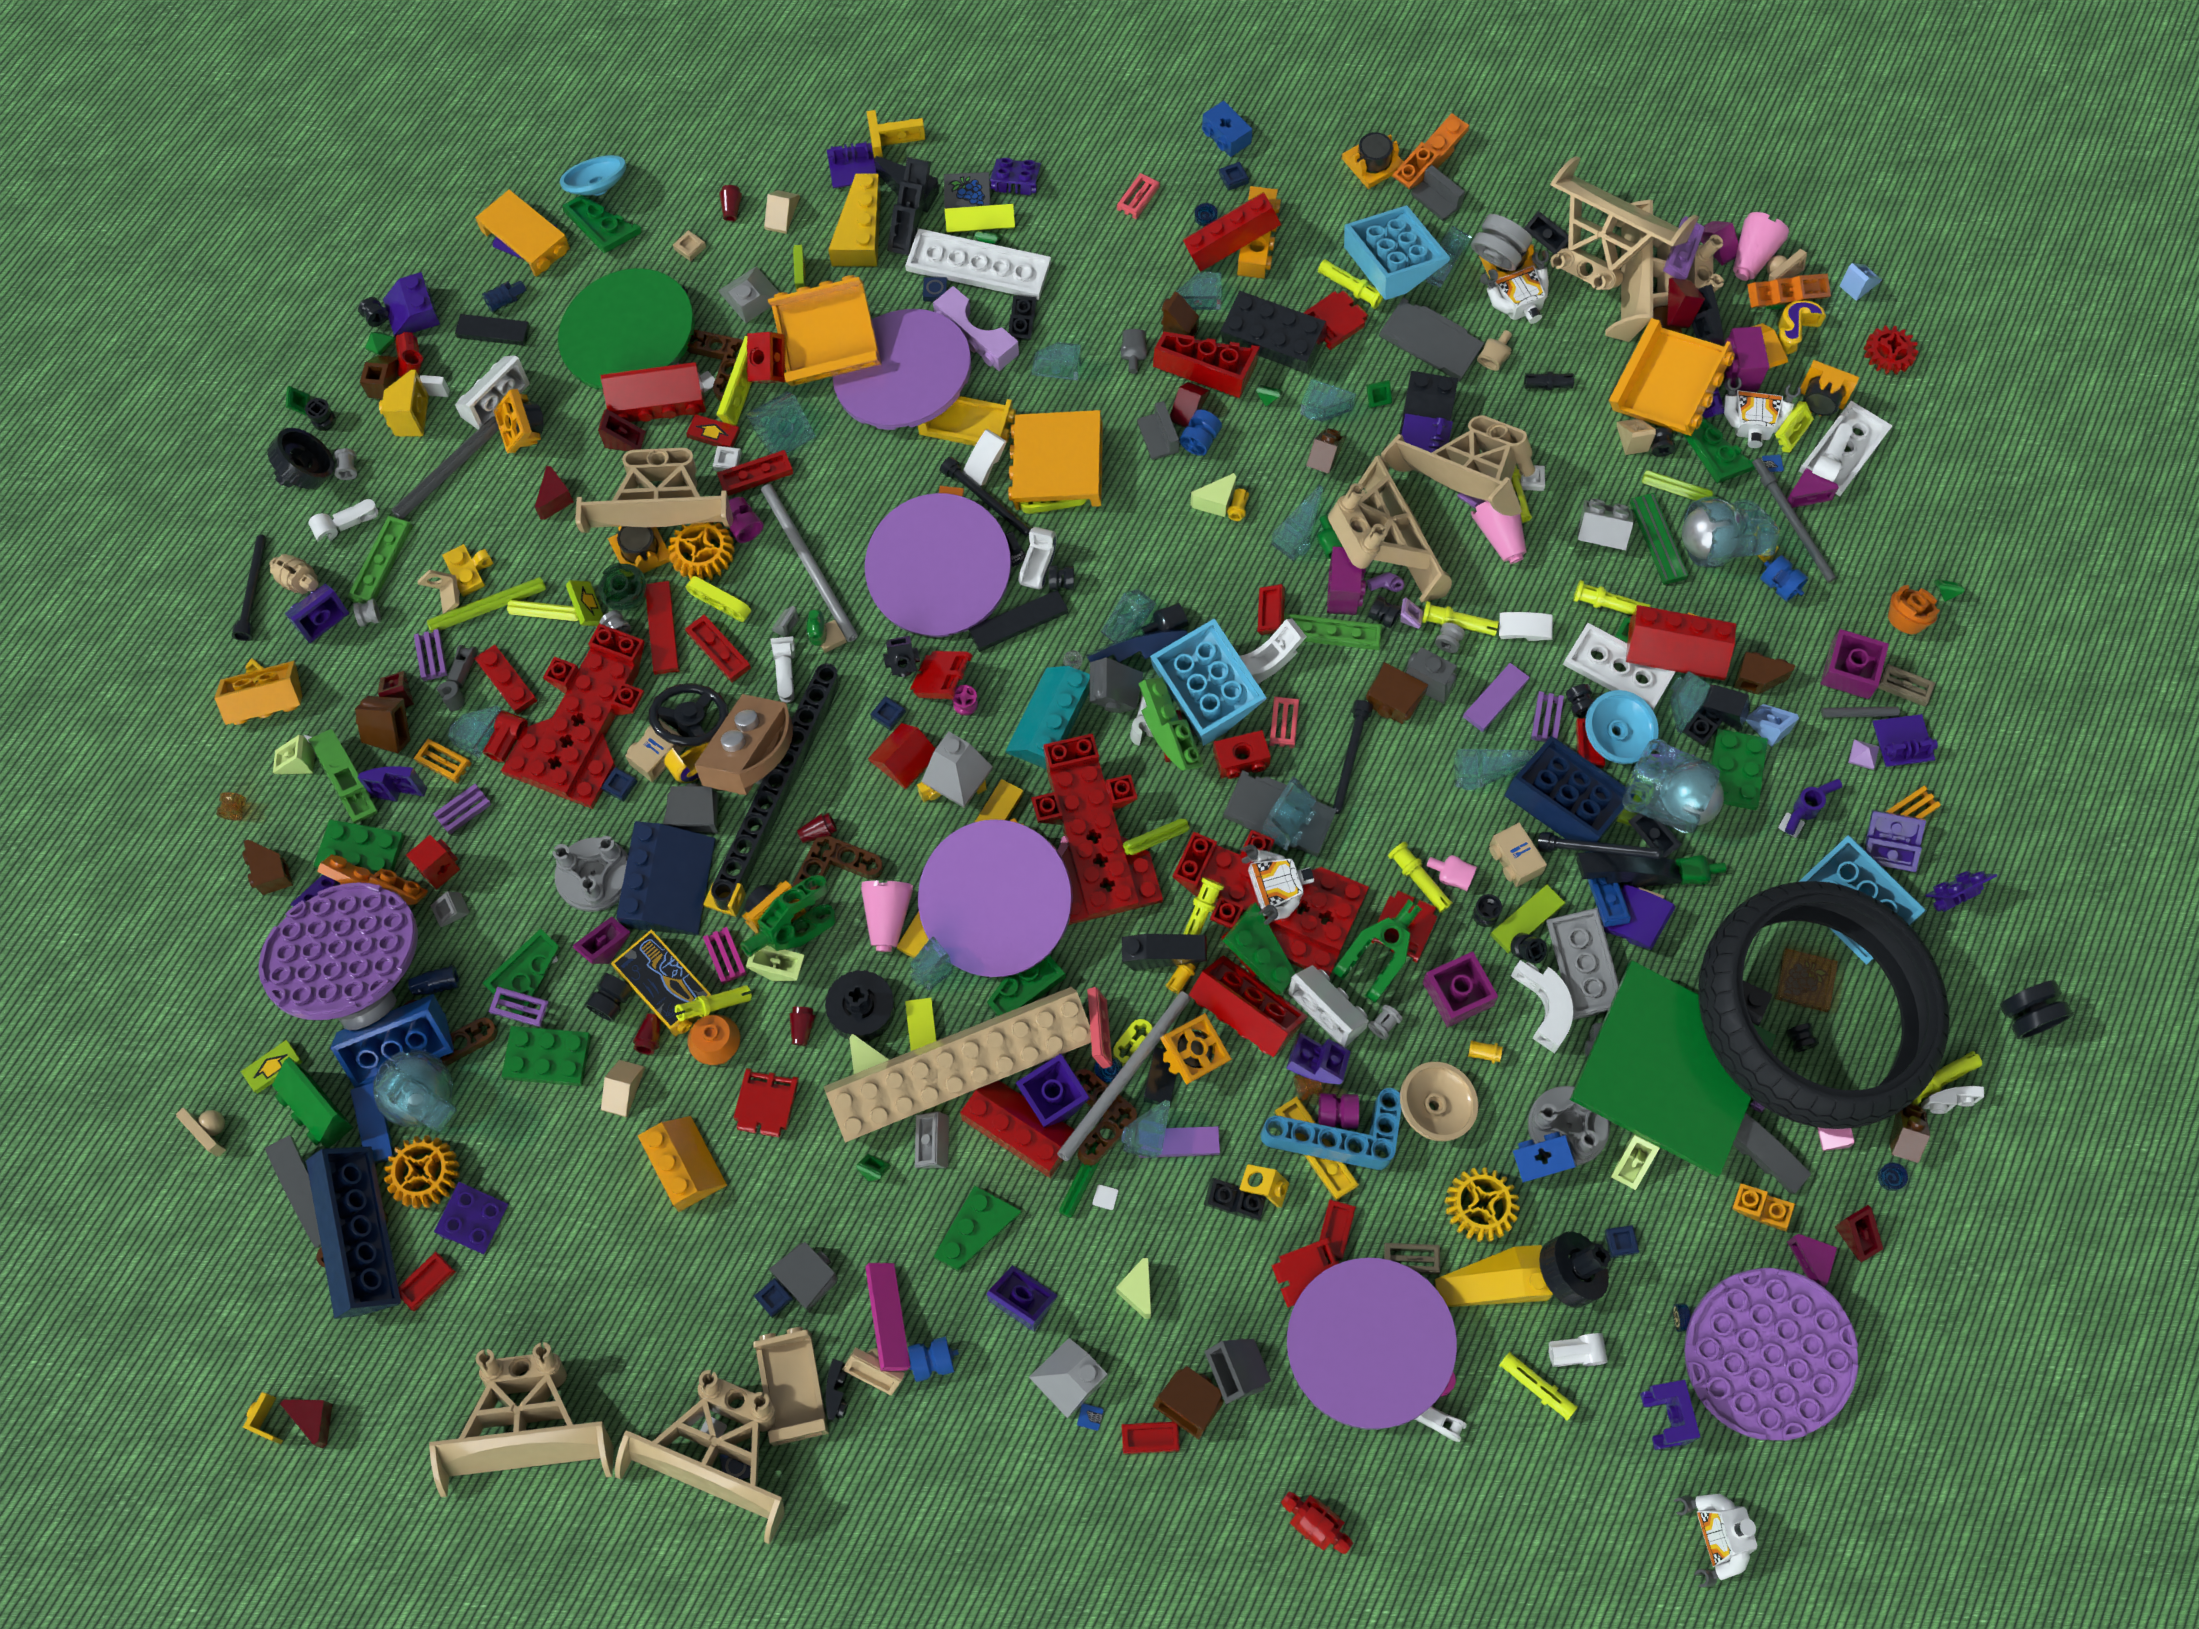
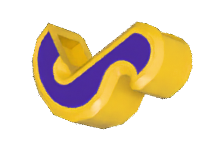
M1799 300L1786 305L1778 322L1780 331L1777 335L1786 354H1792L1797 351L1798 343L1802 341V326L1820 327L1826 314L1819 304L1812 301Z
M709 743L693 746L680 756L673 748L667 752L664 764L677 782L685 784L699 779L694 764Z

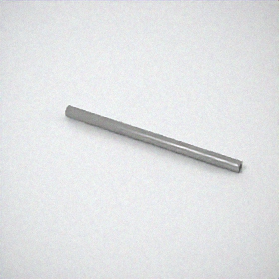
M771 484L763 486L761 488L763 495L848 642L854 641L858 637L857 632Z
M1181 991L1058 1151L1057 1154L1061 1159L1069 1161L1161 1040L1160 1037L1167 1032L1190 1002L1191 998L1188 994Z

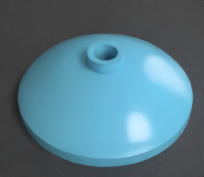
M608 155L592 158L567 170L560 178V185L563 190L571 194L599 196L606 193L608 189L620 180L627 166L625 160L620 156Z
M1623 690L1609 691L1594 700L1587 711L1585 727L1588 739L1594 749L1607 760L1618 764H1633L1641 761L1643 754H1650L1654 749L1659 734L1658 722L1651 707L1638 695ZM1612 729L1617 731V736L1612 732Z

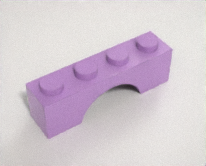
M954 286L933 302L934 312L953 321L964 333L970 350L982 356L988 366H993L1000 371L1019 355L1018 341L1002 327L995 330H981L974 327L968 321L971 313L969 299Z

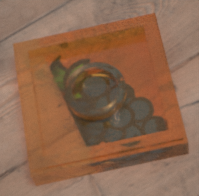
M1785 948L1782 955L1775 999L1828 1012L1831 1006L1838 961Z

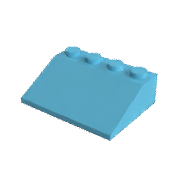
M1407 205L1345 224L1344 248L1385 300L1408 293L1450 261L1448 254Z
M1215 619L1150 656L1154 670L1159 677H1163L1168 692L1203 746L1225 734L1267 699Z
M1849 835L1799 881L1835 883L1866 893L1891 908L1909 926L1927 911ZM1830 928L1866 965L1874 959L1854 940Z

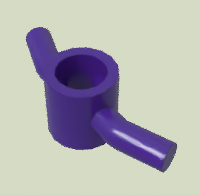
M1836 779L1819 788L1807 787L1804 789L1794 803V812L1790 816L1785 832L1794 835L1801 819L1810 820L1815 818L1826 804L1825 795L1843 787L1842 782ZM1805 800L1812 802L1815 807L1808 805Z

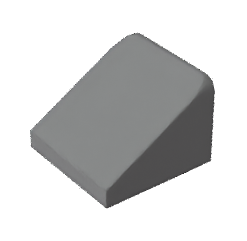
M791 606L782 612L772 627L773 632L784 637L789 636L799 620L796 607Z
M447 891L430 905L440 927H444L469 914L467 905L459 892Z

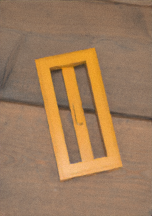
M429 738L414 757L417 763L457 784L460 781L459 777L466 773V767H470L472 764L467 758ZM431 747L461 764L457 766L430 752L428 748ZM425 755L455 771L454 774L423 758V756Z
M1924 785L1886 812L1896 813L1921 796L1922 800L1900 815L1909 816L1927 803L1930 807L1915 816L1916 818L1923 819L1937 810L1941 804L1933 800L1934 796L1932 793L1928 794L1926 792L1928 789Z

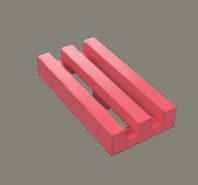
M1140 173L1118 202L1117 210L1120 212L1124 210L1126 215L1132 214V218L1137 219L1159 189L1160 182ZM1143 181H1145L1144 185H1143L1142 188L1136 193V195H1135L1134 199L1131 201V203H1130L1129 205H1126L1127 202H1128V201L1130 200V198L1132 197V195H1133V194L1135 193V191L1138 189V187L1140 186V184H1141Z
M1274 697L1269 746L1279 744V747H1284L1285 745H1288L1289 748L1295 747L1299 699ZM1281 703L1283 704L1280 738H1276L1278 706ZM1291 704L1293 705L1290 739H1285L1288 705Z

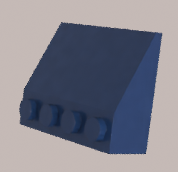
M1550 736L1514 777L1504 796L1565 839L1600 842L1635 796V793L1559 740Z
M635 821L616 918L618 922L627 929L648 931L652 929V931L699 935L716 839L660 823Z

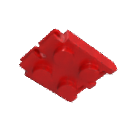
M1344 290L1340 293L1332 292L1303 312L1326 321L1327 336L1324 341L1327 343L1326 347L1329 350H1332L1364 328L1365 321L1368 319V314L1358 304L1354 306L1355 301Z
M932 651L931 655H925L919 668L922 674L916 675L910 690H914L913 693L918 698L954 699L956 686L959 680L963 679L966 664L968 661H971L973 655L963 651Z
M1397 891L1395 897L1389 896L1378 922L1388 917L1390 919L1392 917L1396 918L1407 903V900L1409 899L1413 902L1415 897L1401 891ZM1419 900L1417 906L1422 910L1408 927L1410 929L1408 932L1411 934L1407 956L1413 958L1412 961L1416 963L1438 917L1434 915L1436 907ZM1412 906L1408 913H1410L1415 906ZM1390 928L1385 932L1384 938L1388 943H1396L1399 939V932L1394 928ZM1374 938L1373 941L1371 942V943H1373V944H1374V942H1377V943H1380V944L1384 945V944H1383L1379 939H1377V938Z
M746 1068L733 1117L735 1121H738L737 1130L756 1133L758 1125H761L760 1133L762 1135L780 1138L782 1129L787 1130L799 1077L793 1076L790 1079L776 1076V1073L770 1072L768 1075L752 1072V1069ZM751 1077L765 1079L767 1082L751 1080ZM777 1081V1082H782V1083H788V1084H791V1085H790V1086H784V1085L774 1084V1082Z
M1330 1237L1278 1256L1280 1262L1271 1265L1278 1284L1288 1281L1289 1286L1280 1289L1287 1307L1296 1304L1304 1289L1319 1274L1340 1263L1339 1260L1336 1261L1330 1247ZM1323 1245L1325 1246L1326 1252L1330 1259V1264H1328L1326 1256L1322 1249Z

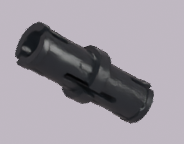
M1547 371L1546 374L1525 373L1524 388H1546V390H1552V388L1572 389L1574 386V374H1553L1552 371Z

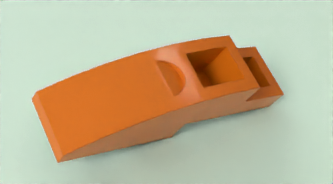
M1451 113L1425 143L1421 142L1392 174V177L1408 189L1417 186L1424 180L1425 170L1429 166L1433 165L1437 169L1455 151V145L1469 131V125Z
M330 855L320 863L317 871L340 882V885L347 883L380 885L383 889L391 892L394 891L407 905L417 904L428 892V890L420 887L418 883L407 881L397 876L391 870L381 868L375 874H372L368 869L357 867L347 862L341 856Z

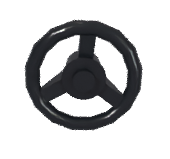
M696 683L678 684L666 688L655 697L649 708V723L655 733L668 743L681 747L701 746L711 741L728 716L729 707L723 697L710 687ZM695 693L702 695L696 703L683 702L675 710L662 707V704L669 698L679 694ZM713 701L719 709V720L714 728L704 733L702 721ZM659 718L677 730V733L681 736L672 734L663 728Z

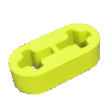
M1144 1019L1135 1020L1115 1044L1113 1057L1117 1059L1120 1065L1124 1066L1130 1058L1129 1056L1121 1058L1120 1049L1126 1050L1131 1044L1130 1055L1132 1056L1145 1039V1036L1141 1035L1135 1041V1029L1141 1030L1144 1027L1146 1028L1145 1034L1148 1035L1152 1030V1025Z

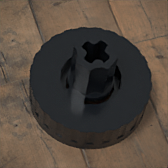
M285 428L281 430L267 449L269 461L276 470L274 472L275 480L281 486L290 488L296 485L300 488L316 489L334 471V459L328 448L314 435L298 428Z
M866 970L848 972L834 981L826 995L825 1009L830 1024L840 1036L850 1040L849 1038L852 1034L862 1041H869L879 1037L890 1027L895 1016L896 1007L892 990L881 976ZM873 1002H874V1007H873L872 1012H871L868 1016H866V1017L863 1018L862 1016L868 1014V1013L871 1011L872 1006H873Z
M1568 1231L1543 1245L1539 1258L1541 1273L1550 1291L1562 1303L1570 1307L1581 1308L1598 1300L1606 1293L1609 1285L1607 1267L1611 1258L1609 1251L1602 1244H1594L1586 1236L1574 1231Z

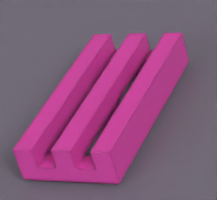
M727 927L722 928L720 932H713V935L703 936L722 985L747 975ZM723 937L727 939L738 966V972L734 973L721 941ZM713 941H716L729 972V975L726 977L711 944Z

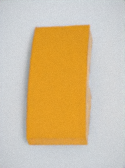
M1740 1183L1733 1210L1755 1221L1787 1232L1795 1204L1769 1196L1767 1191Z

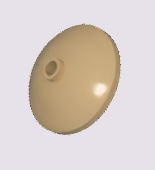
M1443 1062L1421 1064L1406 1076L1401 1086L1400 1105L1402 1112L1410 1126L1420 1135L1434 1141H1451L1464 1135L1473 1126L1478 1113L1477 1094L1468 1077L1456 1067ZM1429 1103L1434 1104L1436 1110H1432Z

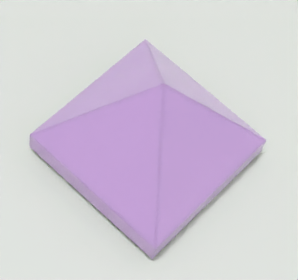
M1405 597L1401 608V622L1419 629L1422 625L1423 610Z
M1854 739L1848 763L1874 770L1879 746Z

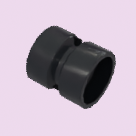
M604 973L596 985L598 992H592L584 1005L599 1017L614 1022L621 1011L619 1004L626 1003L633 989L619 978Z

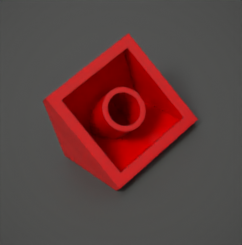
M901 723L873 752L868 761L906 790L928 767L936 748L918 727Z

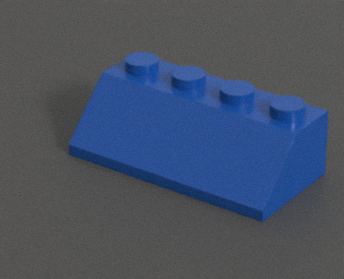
M434 994L389 1011L380 1020L358 1030L343 1029L336 1032L330 1047L354 1088L384 1080L388 1070L402 1060L419 1058L430 1062L454 1051L446 1015Z

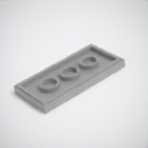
M1598 908L1547 919L1546 923L1561 979L1566 984L1572 998L1573 1020L1607 1013L1619 987V982Z

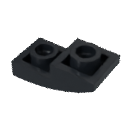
M1013 295L1008 333L1015 339H1032L1037 304L1036 297Z
M1701 707L1682 733L1704 747L1723 721Z
M1217 1178L1210 1179L1204 1205L1226 1213L1259 1221L1261 1220L1266 1197L1241 1191L1239 1189L1240 1186L1238 1187Z
M832 1359L826 1385V1409L828 1419L832 1423L837 1424L839 1418H844L849 1404L846 1401L847 1396L843 1392L837 1391L839 1387L843 1388L848 1373L842 1370L844 1362Z

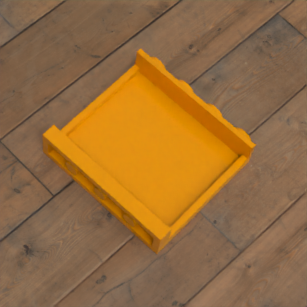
M849 275L843 277L842 281L839 282L824 281L819 284V287L811 289L808 286L796 289L794 293L781 292L775 294L774 298L768 299V303L772 306L777 332L785 336L786 373H784L786 383L790 386L881 365L864 283L860 277Z
M1651 318L1609 399L1613 411L1692 436L1694 430L1698 429L1701 425L1704 410L1709 408L1713 401V393L1716 387L1721 386L1727 366H1731L1734 360L1735 353L1733 352L1731 342L1727 341L1725 346L1717 345L1662 328L1660 320Z
M1100 410L1015 415V424H1011L1010 428L1014 445H1010V458L1013 459V466H1009V477L1013 482L1012 487L1008 488L1009 501H1013L1015 510H1019V502L1090 499L1092 507L1102 506L1103 421Z

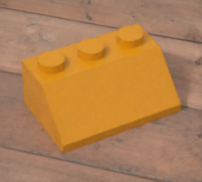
M295 661L221 679L214 699L225 725L231 723L234 725L243 724L250 718H266L271 716L273 712L281 710L289 712L300 706L302 691ZM259 676L257 678L258 681L254 684L253 679Z
M691 1116L661 1122L637 1135L673 1206L678 1212L727 1186Z

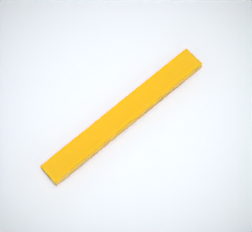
M1001 779L975 822L1008 820L1023 796L1024 791ZM918 911L898 943L897 950L920 962L931 942L924 931Z

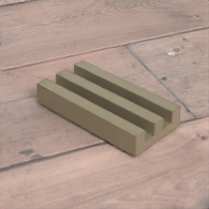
M1887 664L1878 688L1926 707L1935 682ZM1889 674H1891V675H1893V676H1896V677H1898V678H1901V679H1903L1904 681H1901V680H1898V679H1896V678H1893V677L1889 676ZM1913 684H1916V685H1919V686H1921V687H1924V688L1927 689V691L1924 690V689H1921V688H1919V687H1916V686H1914Z
M1384 1243V1259L1394 1262L1434 1263V1266H1405L1419 1274L1440 1273V1245ZM1390 1251L1434 1252V1257L1390 1255Z

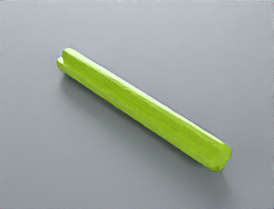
M541 577L535 578L427 620L428 628L432 633L435 629L439 631L506 606L510 600L519 601L545 591L546 586Z

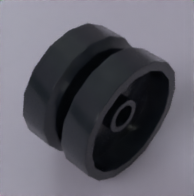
M2055 980L2029 987L2000 1004V1008L2006 1018H2018L2011 1026L2017 1039L2021 1040L2042 1033L2065 1022L2074 1015L2067 1002H2054L2062 993Z

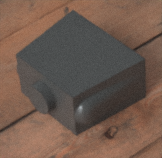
M1422 647L1418 653H1413L1410 656L1405 673L1428 684L1426 695L1445 704L1456 686L1457 665Z
M1107 657L1090 662V702L1104 707L1108 712L1123 713L1136 709L1140 692L1139 683L1142 682L1143 672Z
M699 784L671 786L670 792L667 795V806L663 824L699 834H718V793L711 787Z
M806 1242L798 1244L784 1258L769 1268L774 1277L808 1313L811 1312L820 1299L838 1281V1277L828 1266L831 1261L821 1250L815 1253Z
M1254 1339L1225 1340L1204 1351L1225 1404L1264 1391L1265 1384L1271 1381Z

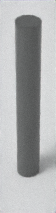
M1898 706L1822 708L1821 710L1822 718L1897 717L1900 714Z

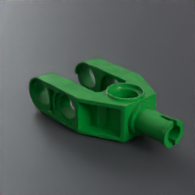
M821 875L810 876L775 898L758 920L759 932L740 943L743 952L748 957H751L767 945L776 951L801 947L836 923V915L834 909L829 904L818 905L791 922L794 914L808 905L812 906L816 900L827 893L826 879ZM814 886H822L818 889L810 890ZM801 899L796 903H789L792 900ZM829 914L825 919H818L822 915ZM802 928H809V929H808L807 931H805V932H801V933H800V932H797L798 930H800V929H802Z
M1409 899L1396 918L1392 917L1390 919L1388 917L1362 930L1333 970V973L1343 980L1374 938L1379 939L1385 946L1394 950L1393 958L1364 995L1374 1003L1378 1001L1406 963L1411 934L1408 932L1410 930L1408 927L1422 910L1419 906L1415 905L1413 910L1408 913L1414 905ZM1390 928H1394L1399 932V939L1393 944L1388 943L1384 938L1385 932Z

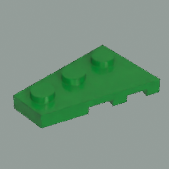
M582 195L562 205L563 212L604 254L642 233L639 225L635 223L631 225L625 222L624 217L608 213L604 210L603 206Z
M1704 417L1700 427L1694 430L1692 436L1683 434L1717 484L1755 470L1752 464L1754 459L1749 460L1741 454L1742 449L1736 444L1732 446L1723 438V433Z
M1255 902L1248 907L1222 941L1278 995L1285 990L1296 973L1270 926L1264 924L1266 919L1262 913L1259 914L1261 910Z
M540 928L482 984L493 995H495L497 987L534 997L560 947ZM505 995L500 996V999L506 1000L527 1007L530 1005V1003L526 1001H522ZM508 1008L512 1013L522 1016L525 1014V1012Z
M1049 955L1036 966L1024 972L1005 977L989 998L987 1004L996 1016H1000L1035 1002L1066 978V974Z
M974 1185L936 1251L934 1259L957 1272L960 1271L983 1250L982 1248L995 1236L997 1237L1008 1224L1017 1219L1022 1214V1211Z

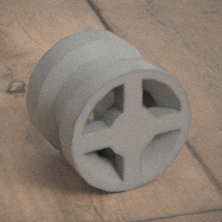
M375 599L368 600L364 604L360 602L353 604L354 614L360 627L366 626L369 622L375 624L381 622L380 611Z
M618 610L608 612L599 622L602 625L626 634L631 630V626L627 621H623V615Z
M1453 623L1442 624L1440 629L1441 635L1437 636L1435 640L1436 646L1448 653L1458 652L1460 647L1459 641L1463 640L1465 631Z

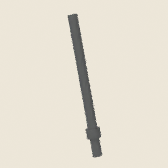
M1757 458L1752 464L1761 476L1760 481L1764 488H1768L1827 583L1832 582L1836 579L1835 574L1779 488L1776 476L1773 472H1769L1761 458Z

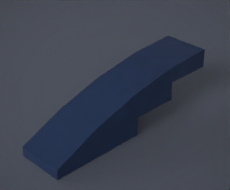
M1185 629L1132 636L1104 646L1086 655L1089 662H1093L1114 655L1116 660L1121 662L1140 651L1143 658L1147 659L1188 633Z

